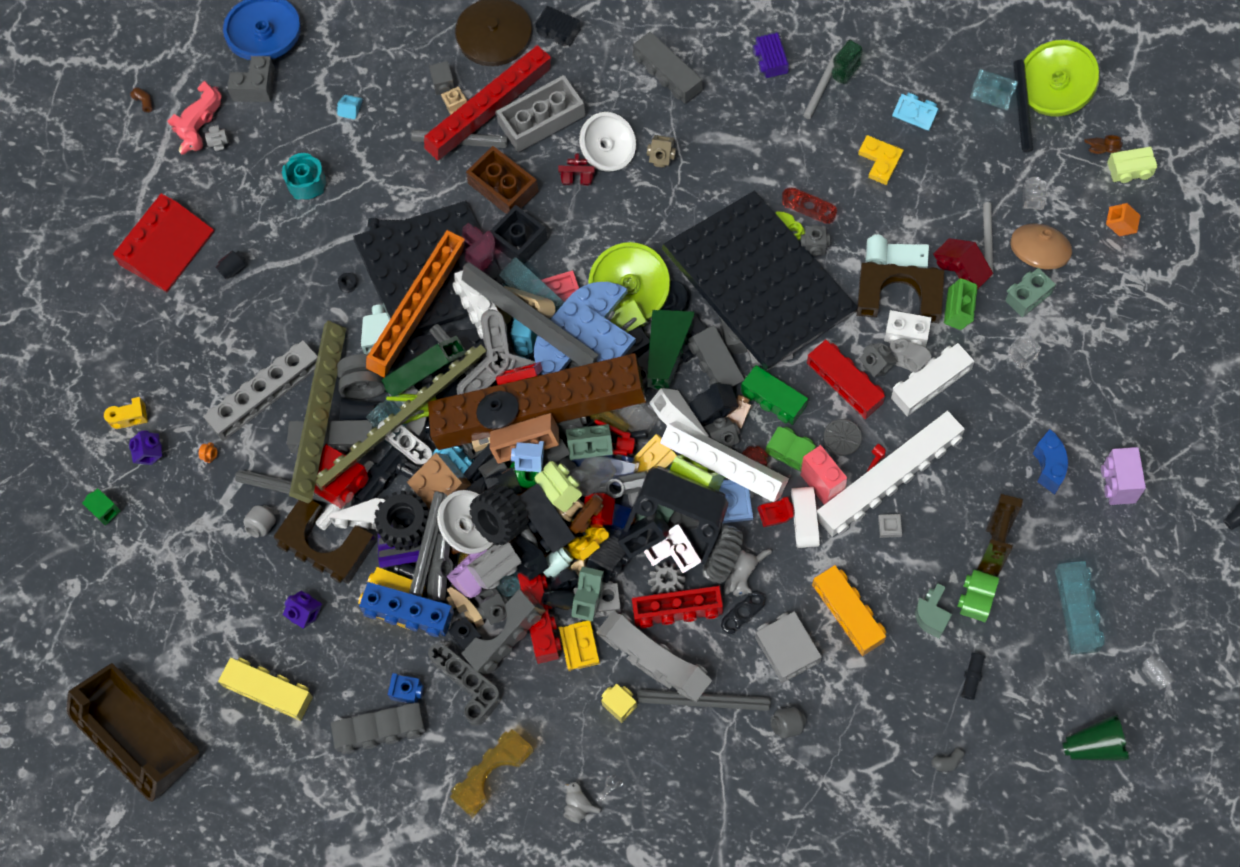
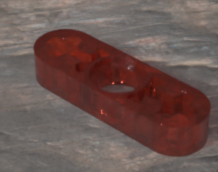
M793 187L786 188L783 191L782 203L785 207L826 224L832 223L836 219L837 209L835 205ZM791 195L794 196V198L788 200V197H790ZM812 202L815 207L813 209H806L804 203ZM827 211H831V214H828V216L824 215Z

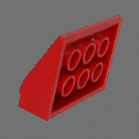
M161 193L115 250L113 256L121 267L168 292L215 231L178 202Z

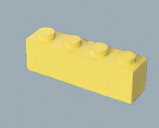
M230 658L218 680L223 687L299 721L302 720L313 698L308 692L309 688L299 683L294 686L289 683V679L281 675H277V677L269 675L270 671L263 667L253 668L250 666L251 663L245 659L239 658L235 660Z

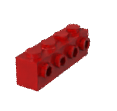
M518 574L521 590L530 592L546 610L541 615V619L530 627L537 664L559 659L557 651L561 650L559 637L554 638L553 630L557 629L554 616H549L548 609H552V607L542 603L544 589L548 588L545 575L541 576L539 574L529 581L522 574Z
M720 586L632 598L635 626H640V628H649L657 623L671 625L679 620L693 622L701 617L715 619L722 615L723 612Z

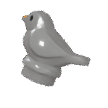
M573 782L564 786L567 790V806L565 807L564 817L572 822L580 823L584 819L585 813H600L601 809L591 805L582 793L579 784Z

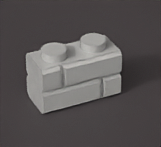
M508 542L502 546L500 544L493 545L471 562L467 568L480 587L493 589L500 584V579L505 575L509 576L516 572L521 560Z

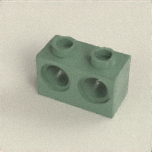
M1037 268L1034 272L1029 271L1026 273L1018 285L1014 283L1007 290L1008 295L1005 301L1023 318L1053 293L1056 284Z
M609 424L566 429L570 460L613 455Z

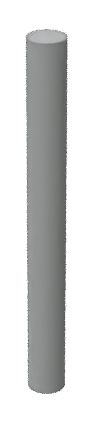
M838 53L833 54L803 115L807 119L811 118L840 59Z
M985 202L983 203L984 256L993 272L991 203Z

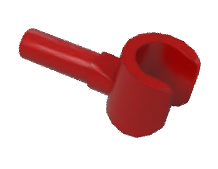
M877 444L871 451L876 457L866 472L877 465L879 460L885 457L886 450L880 444Z

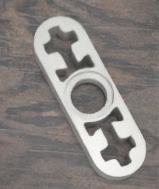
M384 420L379 423L378 429L385 424ZM402 425L394 430L395 433L400 431L398 435L392 432L385 438V440L415 464H425L432 457L431 449ZM402 436H407L410 439V445L407 448L400 444ZM413 448L417 451H424L423 456L425 458L419 459V453L415 450L411 451V453L409 451Z

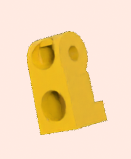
M140 397L132 398V404L107 408L104 412V419L114 429L148 423L146 405Z

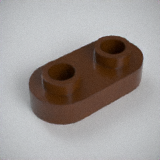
M594 494L571 522L569 529L575 534L579 531L583 533L590 524L588 520L593 514L596 516L604 505L601 504L603 499Z

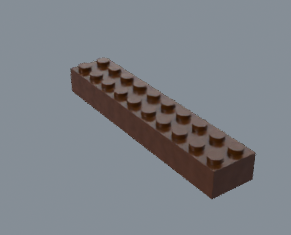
M634 353L429 401L430 435L438 450L489 438L490 432L497 429H488L481 425L477 419L476 411L478 404L485 396L497 391L509 392L518 401L519 412L516 419L510 425L549 413L552 414L555 422L559 423L646 403L641 368Z

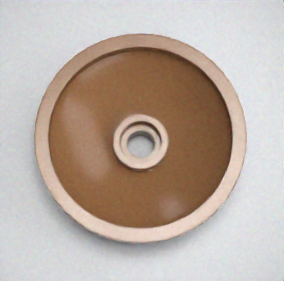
M1032 223L1023 225L1014 231L1010 241L1013 252L1020 260L1040 269L1060 268L1067 264L1072 254L1071 244L1065 235L1045 224Z

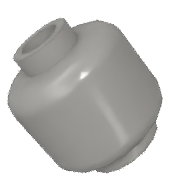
M265 505L254 506L244 518V529L253 537H264L274 526L276 519L270 507Z

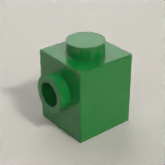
M98 488L94 492L89 493L82 502L105 526L120 512V509Z

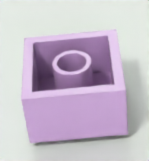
M1139 447L1112 449L1101 466L1102 477L1106 479L1105 497L1109 498L1110 505L1136 503L1146 489Z

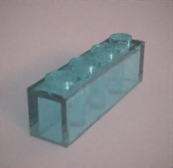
M516 257L499 274L505 280L502 283L505 287H512L552 300L555 305V313L564 303L559 296Z
M1085 561L1058 564L1055 574L1071 655L1099 652L1105 640L1103 632L1099 631L1100 614L1098 610H1095L1094 606L1096 595L1094 589L1090 587V568L1086 567Z

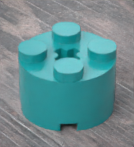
M298 153L291 156L282 168V176L291 195L297 200H307L322 195L326 185V177L320 161L308 153Z

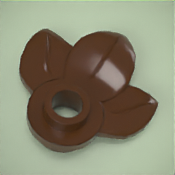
M1107 135L1105 139H1084V142L1092 145L1088 151L1094 154H1102L1106 151L1117 153L1123 145L1121 137L1116 135Z

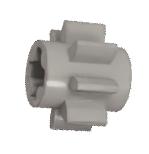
M219 125L209 127V132L205 133L208 147H214L215 151L223 150L224 144L228 143L226 130H220Z

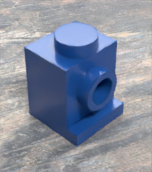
M392 673L388 696L393 701L410 704L417 703L418 698H422L424 686L421 685L420 679ZM404 685L410 686L407 691L402 690Z

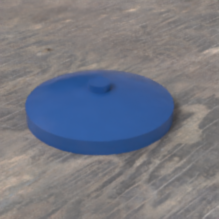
M243 0L230 10L223 24V34L228 47L236 55L247 60H251V56H270L271 59L285 54L295 45L301 32L298 13L286 0Z

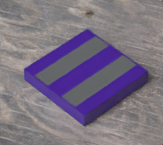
M378 534L380 568L417 562L422 542H418L419 547L417 548L410 546V550L405 551L404 547H402L400 551L396 550L395 546L389 547Z

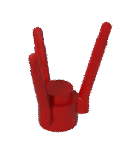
M598 419L595 420V423L598 425L607 424ZM609 425L610 431L622 436L617 437L616 443H612V447L616 449L612 450L613 455H632L635 438L630 437L631 433Z

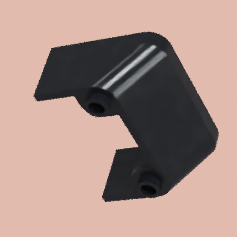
M654 466L648 470L623 531L628 532L636 513L642 516H651L656 512L658 505L667 507L700 521L696 532L698 538L706 542L701 557V563L705 565L719 534L729 501L727 496L718 490L661 466Z

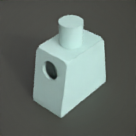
M374 305L372 307V315L363 317L361 347L364 354H369L390 321L383 305Z

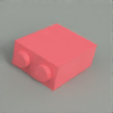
M821 445L803 456L800 475L809 487H814V493L825 505L845 489L847 477Z

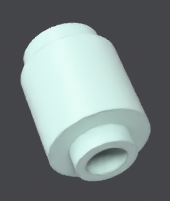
M565 547L560 548L554 553L551 552L545 557L549 568L543 573L547 577H557L560 571L571 565L570 562L574 560L572 555Z

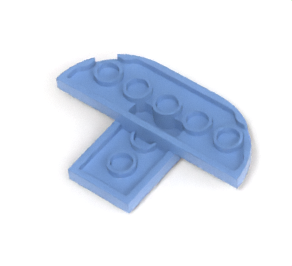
M595 282L577 289L550 319L597 353V362L624 356L636 342L633 336L606 319L628 293L627 288L619 284ZM537 336L534 346L535 363L541 362L542 371L540 375L564 370L572 359L540 336Z

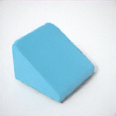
M344 95L337 103L338 116L356 119L363 99Z

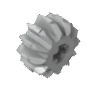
M667 562L663 563V568L656 565V572L650 571L649 573L651 579L648 580V585L652 586L651 592L664 594L678 592V590L683 591L684 585L682 583L685 582V577L681 576V569L675 570L676 564L674 563L670 568L667 566ZM667 578H669L670 581H668L666 584H664V583H663V580L666 581Z

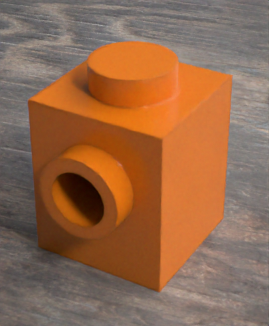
M1128 203L1109 207L1106 225L1118 236L1134 234L1138 231L1140 214Z

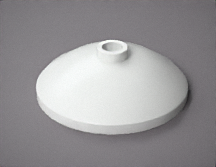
M601 112L590 117L582 126L579 137L580 148L584 157L592 166L602 171L612 172L622 169L632 160L636 150V139L631 126L624 118L615 113ZM601 142L604 143L605 148H603V147L601 146V144H600Z
M460 490L448 495L440 504L437 515L438 526L444 539L454 549L466 554L481 553L493 543L488 542L486 538L480 535L471 520L472 517L469 512L471 510L470 503L479 494L468 490Z

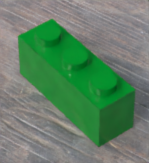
M755 365L741 384V393L744 397L760 404L763 410L776 414L778 419L784 423L794 425L807 407V397Z

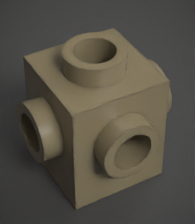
M655 135L652 138V143L648 144L647 156H650L649 163H654V166L657 167L669 166L671 160H675L676 148H673L674 138Z

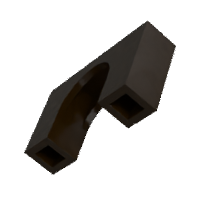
M875 262L861 263L856 316L877 318L880 292L890 284L903 283L909 285L917 292L919 296V315L931 317V323L940 322L944 270H939L935 267L928 269L918 268L913 265L905 267L897 266L896 264L883 265Z
M298 500L273 536L278 543L276 546L286 553L288 551L295 553L294 556L301 562L309 561L317 571L321 573L324 571L331 574L330 577L336 582L341 583L343 581L349 584L377 541L374 535L355 525L338 549L328 553L314 551L309 547V534L315 526V522L324 511L320 504L313 500L310 503Z

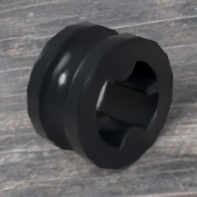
M344 273L339 276L338 285L340 290L344 293H350L355 290L357 282L353 274ZM346 280H350L352 283H349V286H344Z

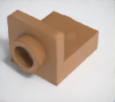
M738 395L736 400L739 407L726 417L733 423L736 422L739 428H743L753 404L749 403V398Z

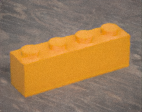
M836 565L813 578L812 586L859 653L864 656L885 642L886 630L881 623H876L873 619V612L870 607L863 605L855 587L851 588L848 584L845 572L842 569L838 570Z

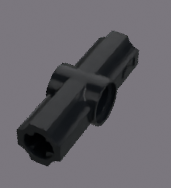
M392 446L382 460L372 465L368 470L367 475L369 479L366 485L357 491L354 498L360 503L375 499L382 490H386L392 484L398 464L407 457Z

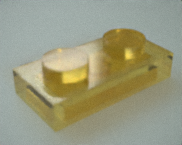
M609 411L589 415L593 420L598 419L624 432L630 426Z

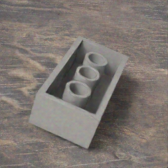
M563 75L497 110L496 114L499 126L517 152H520L585 116L584 102Z

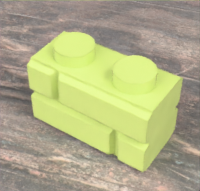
M1145 147L1111 153L1108 159V167L1111 171L1113 182L1121 181V183H1127L1135 178L1145 180L1152 177L1157 168L1152 148Z
M550 461L543 468L544 470L539 472L534 478L552 504L561 511L566 512L573 505V502H576L582 496V492L578 489L580 484L574 477L568 476L570 471L562 463L557 465L555 462Z

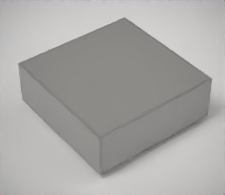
M900 514L878 516L880 538L902 537Z

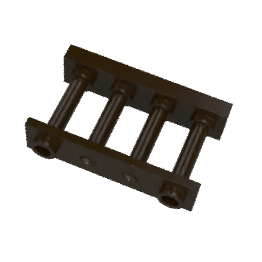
M1000 494L986 526V532H990L992 538L979 562L977 571L992 576H999L1013 548L1012 544L1006 543V538L1022 507L1023 499Z

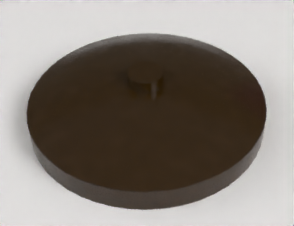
M479 0L468 6L461 13L456 23L455 35L460 51L469 60L484 66H500L516 60L526 51L531 42L532 27L528 14L517 3L511 0Z

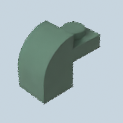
M582 566L579 574L578 589L573 599L571 617L593 622L601 598L604 571Z
M937 584L935 589L930 588L925 599L919 598L915 609L918 625L925 632L940 639L952 615L937 607L946 588L940 584Z

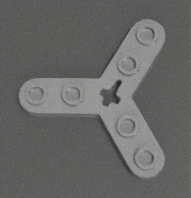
M489 309L481 316V327L487 357L460 381L457 386L458 395L488 388L496 380L495 377L502 371L535 363L534 360L509 353L504 319L500 312ZM498 354L503 359L500 362V366L494 363V361L498 360Z

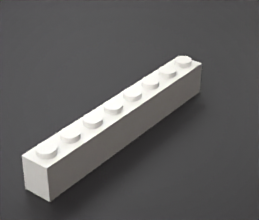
M946 411L818 509L817 520L832 537L837 533L839 535L844 533L849 528L848 524L854 520L857 522L862 519L866 514L865 511L870 507L872 509L876 508L882 502L881 499L886 495H893L898 490L900 484L910 482L915 476L914 473L918 470L924 471L935 457L937 459L941 458L947 452L946 449L952 445L954 447L959 444L963 439L962 435L965 429Z

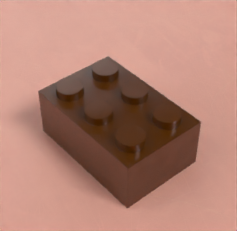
M494 146L466 171L468 184L505 214L515 205L522 208L539 192L537 180Z

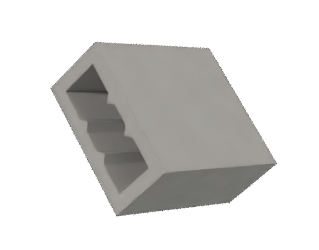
M786 612L780 615L776 622L761 625L755 635L756 641L781 683L819 664L822 658L795 612L791 614Z

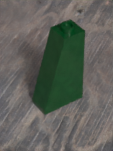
M652 310L647 375L648 387L656 390L669 388L694 326V312Z
M457 335L436 344L383 378L382 382L384 383L385 390L393 397L400 395L463 357L466 350Z

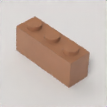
M551 413L490 432V450L498 464L511 460L512 448H516L517 442L539 444V441H544V450L559 445V428Z

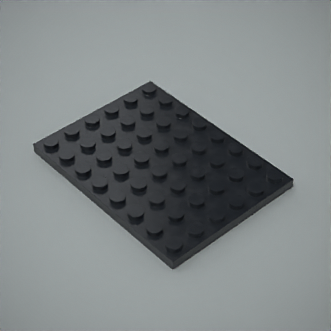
M755 190L667 241L662 246V250L765 370L771 368L857 312V305L813 255L806 250L805 246H801L798 238Z

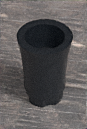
M341 397L340 421L373 420L375 424L380 423L384 419V403Z

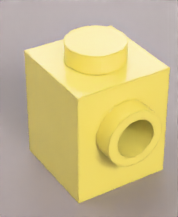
M618 684L613 688L610 686L602 694V705L621 723L637 708V703L632 698L633 694L625 686L622 688Z

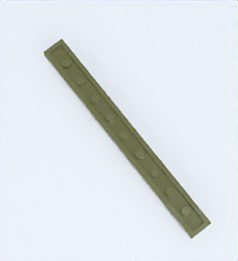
M329 320L324 324L289 492V496L306 503H310L313 499L316 476L318 474L337 378V364L341 358L346 328Z
M482 345L477 348L475 346L470 348L465 353L466 357L463 360L459 361L457 359L448 367L450 370L445 375L443 373L437 375L432 380L434 384L429 388L425 386L416 393L418 397L412 402L407 400L400 407L401 411L396 415L390 414L383 421L385 424L379 429L377 427L373 428L367 434L368 438L365 441L361 442L359 440L350 448L351 452L348 455L344 456L342 454L333 462L335 465L331 469L325 468L316 476L318 478L316 480L318 488L322 491L483 358L486 354V349Z

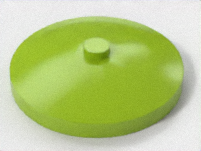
M1070 40L1047 42L1034 49L1024 60L1029 107L1040 114L1065 116L1083 108L1097 91L1100 79L1098 63L1091 51L1082 44Z
M633 242L620 243L605 250L594 262L588 284L611 282L627 288L628 293L613 311L619 309V305L629 299L631 301L635 300L647 321L652 318V310H661L664 307L671 286L668 268L660 255L648 246Z

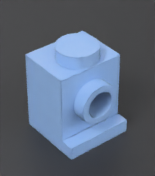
M539 441V444L517 442L516 448H512L511 461H515V470L542 471L544 441Z

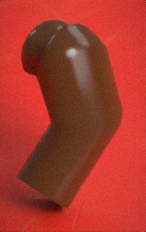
M139 87L134 88L130 92V97L132 99L135 98L136 101H142V110L144 112H151V95Z

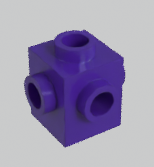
M140 431L129 440V449L132 454L133 463L152 465L162 457V444L158 433Z
M301 590L286 599L283 616L304 629L316 621L322 604Z

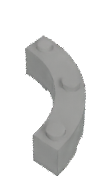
M612 612L596 633L615 650L620 649L627 653L629 656L626 659L647 675L669 689L673 686L680 695L696 702L712 681L706 675L707 670L699 664L695 666L673 655L671 650L664 644L658 645L631 624L632 620L626 614Z

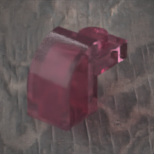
M467 223L462 230V238L470 245L466 249L465 261L470 262L483 271L493 260L495 239L490 231L482 235V232L477 227Z

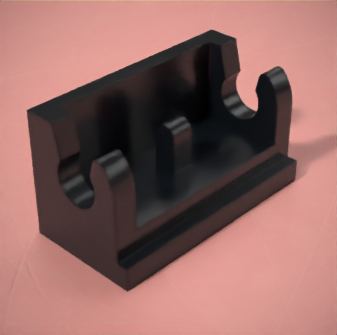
M519 534L514 540L509 542L521 560V563L517 566V571L529 581L549 568L543 552Z

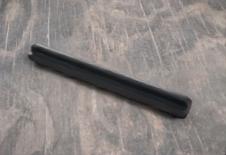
M1020 59L1015 60L1013 65L1022 151L1026 153L1033 151L1025 63L1024 60Z

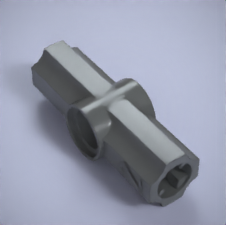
M647 470L627 475H615L612 478L584 483V496L585 494L605 493L610 497L618 498L621 495L639 492ZM612 483H620L622 490H615L612 486Z
M437 533L427 574L426 598L430 600H445L446 576L453 571V562L449 558L450 545L441 533Z

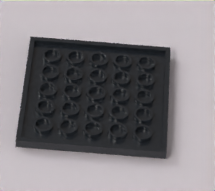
M467 201L353 236V240L389 320L446 230L465 239L463 253L412 335L431 329L436 324L443 325L469 316L467 309H464L459 294H456L453 288V283L455 282L454 273L463 271L466 263L470 262L503 287H508Z

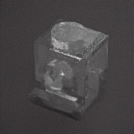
M1040 177L1026 179L1023 186V209L1043 210L1047 200L1046 181H1042Z

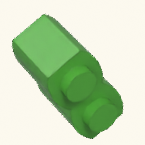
M778 426L766 446L765 453L801 472L803 456L814 450L816 446L811 439L798 437L792 429Z
M973 570L971 575L967 574L963 587L967 588L966 594H961L957 606L961 608L960 614L986 622L999 578L977 570Z

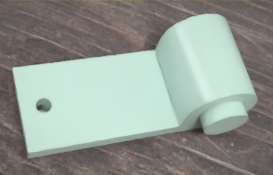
M873 235L867 239L865 263L896 264L897 266L905 267L913 265L918 268H928L929 245L888 244L887 239L882 235Z

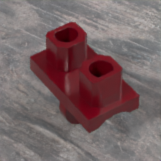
M575 153V159H567V164L575 166L558 165L562 185H573V175H581L580 185L591 186L596 170L594 166H580L587 165L586 159H580V153Z

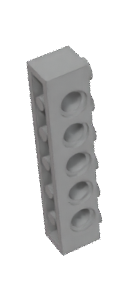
M304 341L293 345L286 354L277 357L269 367L260 370L253 379L243 383L240 389L233 394L227 395L223 402L216 407L210 408L203 416L222 441L226 440L315 371L318 356ZM294 362H299L296 366H291ZM282 374L279 379H274L277 375ZM261 387H266L265 390L258 392ZM244 400H249L248 403L241 404ZM233 412L231 416L225 417L227 413Z

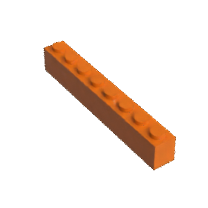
M446 230L367 355L366 369L385 378L463 253L464 238Z

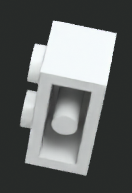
M890 310L884 341L891 344L894 340L906 339L909 342L926 347L931 317Z

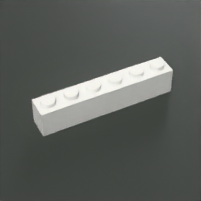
M678 421L668 424L660 442L666 447L772 502L781 497L789 478Z

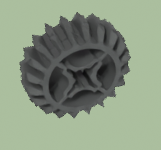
M723 525L720 528L705 565L703 564V577L719 584L726 581L739 557L738 555L743 543L742 531L727 525Z

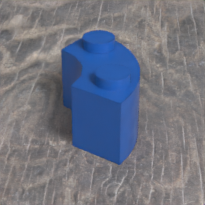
M1049 429L1036 445L1033 455L1038 459L1041 466V475L1037 482L1055 495L1066 476L1068 458L1062 441Z

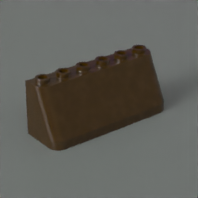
M113 663L68 691L66 711L71 721L148 801L153 802L160 797L199 758L200 752L198 747L193 742H189L184 737L182 730L175 727L169 721L168 716L160 712L155 707L153 701L148 697L146 698L140 692L137 684L131 683L124 671L117 668Z

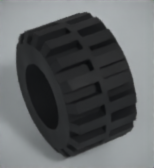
M493 485L475 497L472 503H470L471 510L469 512L472 517V523H474L480 535L494 545H505L522 533L528 524V518L526 517L528 514L519 496L513 490L508 489L507 486Z
M401 491V494L398 495L396 492H393V496L390 498L385 496V502H379V510L375 509L374 513L376 516L374 523L381 539L389 547L395 546L396 550L400 551L402 547H404L405 551L410 550V546H414V548L419 547L418 542H422L429 515L425 502H423L421 497H416L412 492L407 495L406 491ZM401 513L415 515L413 523L405 529H395L391 526L393 519Z

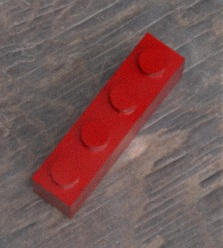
M825 339L808 354L807 364L864 419H867L883 405L885 395L881 387L874 385L865 372L859 371L850 358H845L834 343H829Z

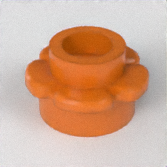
M209 442L200 446L198 455L201 460L211 463L217 457L218 451L214 444Z

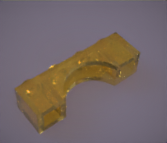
M513 729L509 733L507 731L504 732L498 739V745L494 749L490 748L482 757L483 761L478 766L474 765L468 771V777L463 783L459 782L451 790V800L473 819L487 803L484 794V784L487 776L500 766L519 768L534 752L532 746Z

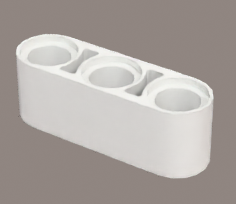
M814 487L792 488L791 497L794 507L797 548L819 547Z

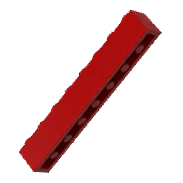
M538 45L535 46L424 136V149L439 161L492 118L497 110L505 107L550 70L551 57Z

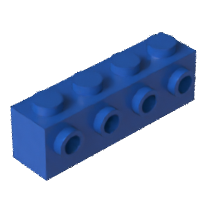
M370 582L367 583L359 604V608L364 613L363 615L368 618L376 619V617H380L389 624H404L407 629L418 631V629L425 630L428 635L439 637V635L446 636L454 613L451 605Z

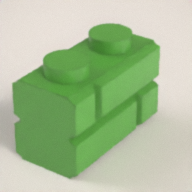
M959 279L948 288L944 318L946 325L962 330L974 321L977 284L965 279Z

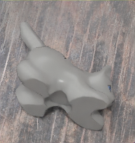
M771 549L763 550L757 556L740 550L731 575L727 577L725 582L724 594L733 592V595L738 597L752 593V590L748 588L747 580L757 564L772 553Z

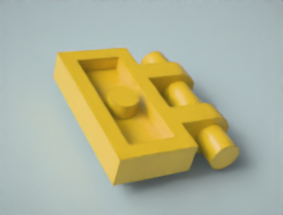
M588 528L585 530L586 535L583 537L576 536L575 539L567 543L568 546L565 548L573 558L584 561L600 548V543L609 537L608 532L604 528Z

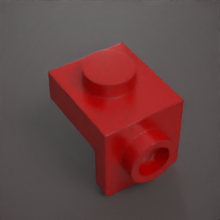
M783 497L780 501L762 504L757 507L763 528L787 523L794 517V507L789 502L788 497Z

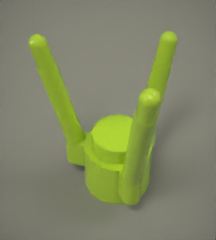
M400 394L394 397L388 396L386 400H410L412 402L418 396L416 394ZM428 403L420 409L424 410L423 413L410 417L403 424L423 417H429Z

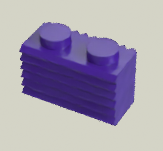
M779 33L756 37L753 52L755 57H759L758 67L760 73L764 72L765 78L787 74L789 63Z

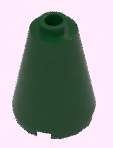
M1118 714L1066 737V742H1062L1065 756L1070 755L1071 760H1129V754L1125 748L1126 741Z

